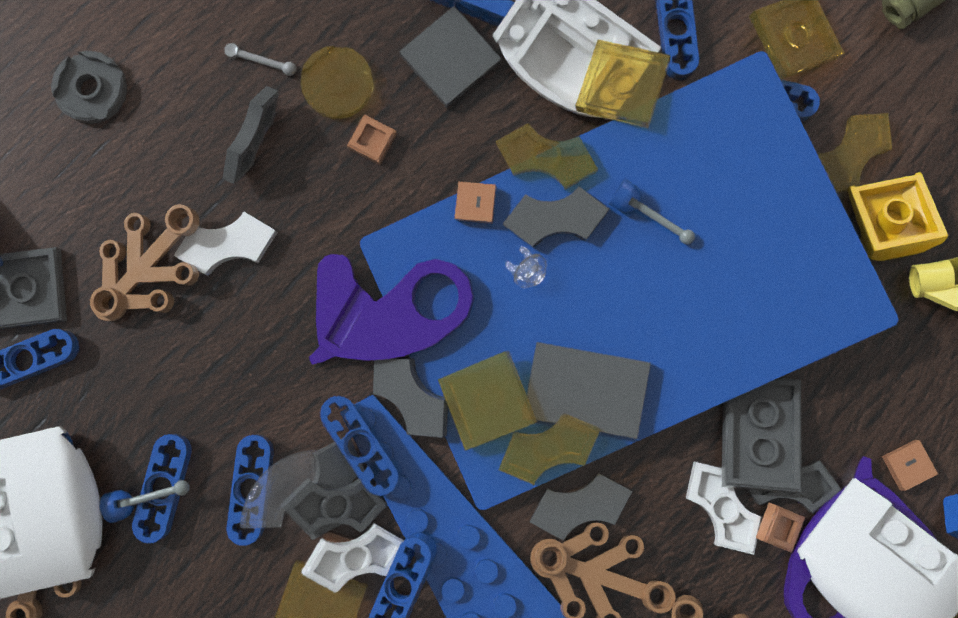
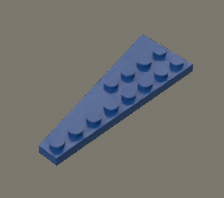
M371 395L354 404L398 472L396 488L383 497L405 539L415 533H424L430 536L436 544L437 555L426 580L446 618H565L561 613V604L556 597L533 574L531 569L508 546L506 541L472 503L466 499L422 447L410 435H407V431L375 395ZM347 409L340 412L349 431L360 428L356 421L349 427L344 418L348 412ZM361 435L354 436L353 439L362 456H366L370 451L368 439ZM375 453L366 464L373 472L377 485H381L385 489L389 486L386 480L390 477V473L387 470L380 472L374 462L381 460V458ZM418 544L410 548L415 552L414 556L417 561L423 557L420 553L422 547Z

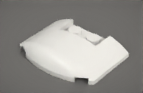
M516 0L493 34L495 42L499 43L501 51L510 67L534 91L563 109L582 116L605 117L606 120H613L661 48L596 0Z
M62 426L0 440V599L92 577L95 568L90 569L96 549L101 548L102 514L100 511V497L95 478L81 449H75L61 435L68 433Z
M855 478L850 481L797 550L800 559H806L812 576L810 579L816 588L845 618H954L958 613V555L952 553L892 506L891 502Z

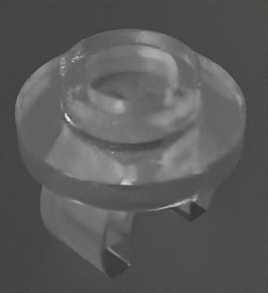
M521 246L519 251L525 256V259L518 266H514L510 261H507L505 266L514 276V282L520 288L526 289L542 282L546 275L547 261L542 255L532 254L528 248Z

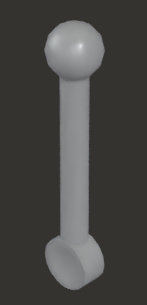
M229 43L225 46V54L230 59L241 57L282 70L287 76H292L296 73V65L292 62L281 63L242 51L234 43Z

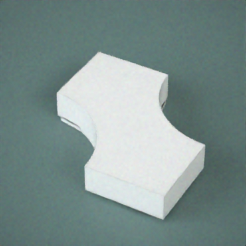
M243 212L234 223L220 229L198 227L195 233L184 238L174 256L183 262L193 264L197 267L198 271L209 276L220 264L229 260L247 259L259 263L278 232Z
M693 462L686 499L699 504L710 516L715 531L714 544L754 555L757 544L756 535L762 517L748 511L740 503L734 488L722 487V468Z
M375 523L363 535L351 541L331 542L321 538L301 573L336 593L348 580L360 574L376 573L387 576L397 550L404 540Z

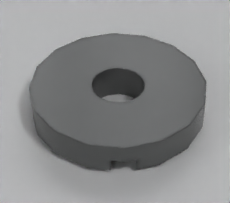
M88 50L78 52L79 55H75L72 58L67 57L54 72L51 84L52 95L55 97L60 110L77 122L88 124L107 121L118 113L125 102L128 87L125 74L117 63L101 52ZM89 79H96L97 88L95 92L90 95H82L81 87L83 83Z

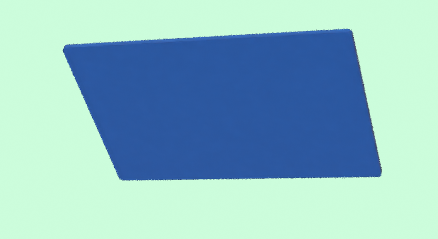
M763 51L748 56L480 182L482 184H494L497 187L493 224L456 221L457 194H454L360 240V247L382 296H385L417 263L433 259L457 265L471 280L475 299L470 317L438 344L410 354L409 357L415 360V370L423 385L432 393L448 398L447 436L445 438L475 505L480 510L493 507L882 332L898 323V316L768 54ZM626 178L640 189L642 194L641 203L681 229L693 231L695 234L694 242L689 245L683 244L678 235L638 209L623 213L610 206V200ZM580 187L609 208V212L586 241L571 234H556L543 239L536 247L532 248L503 226L505 220L525 194L540 201H557L569 196ZM442 274L424 278L418 285L415 293V303L419 312L431 320H441L448 317L456 309L459 300L458 289L455 283L448 276ZM536 342L650 362L638 438H629L524 418L523 414Z

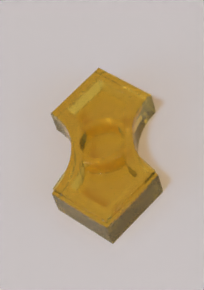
M889 114L851 116L848 118L846 134L841 144L830 152L818 155L835 191H846L849 186H860L861 172L867 161L872 156L888 152L892 149Z
M527 123L495 141L514 176L524 172H541L556 179L566 190L598 172L597 166L580 137L567 141L549 140L537 134L530 124Z
M563 413L557 423L545 432L533 435L514 432L500 464L499 471L534 485L544 471L555 465L575 463L585 466L600 428Z

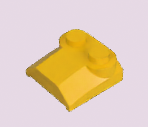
M921 172L915 173L912 176L857 187L855 185L849 186L848 194L862 234L860 241L870 259L885 261L923 253L942 244L947 239L948 233Z

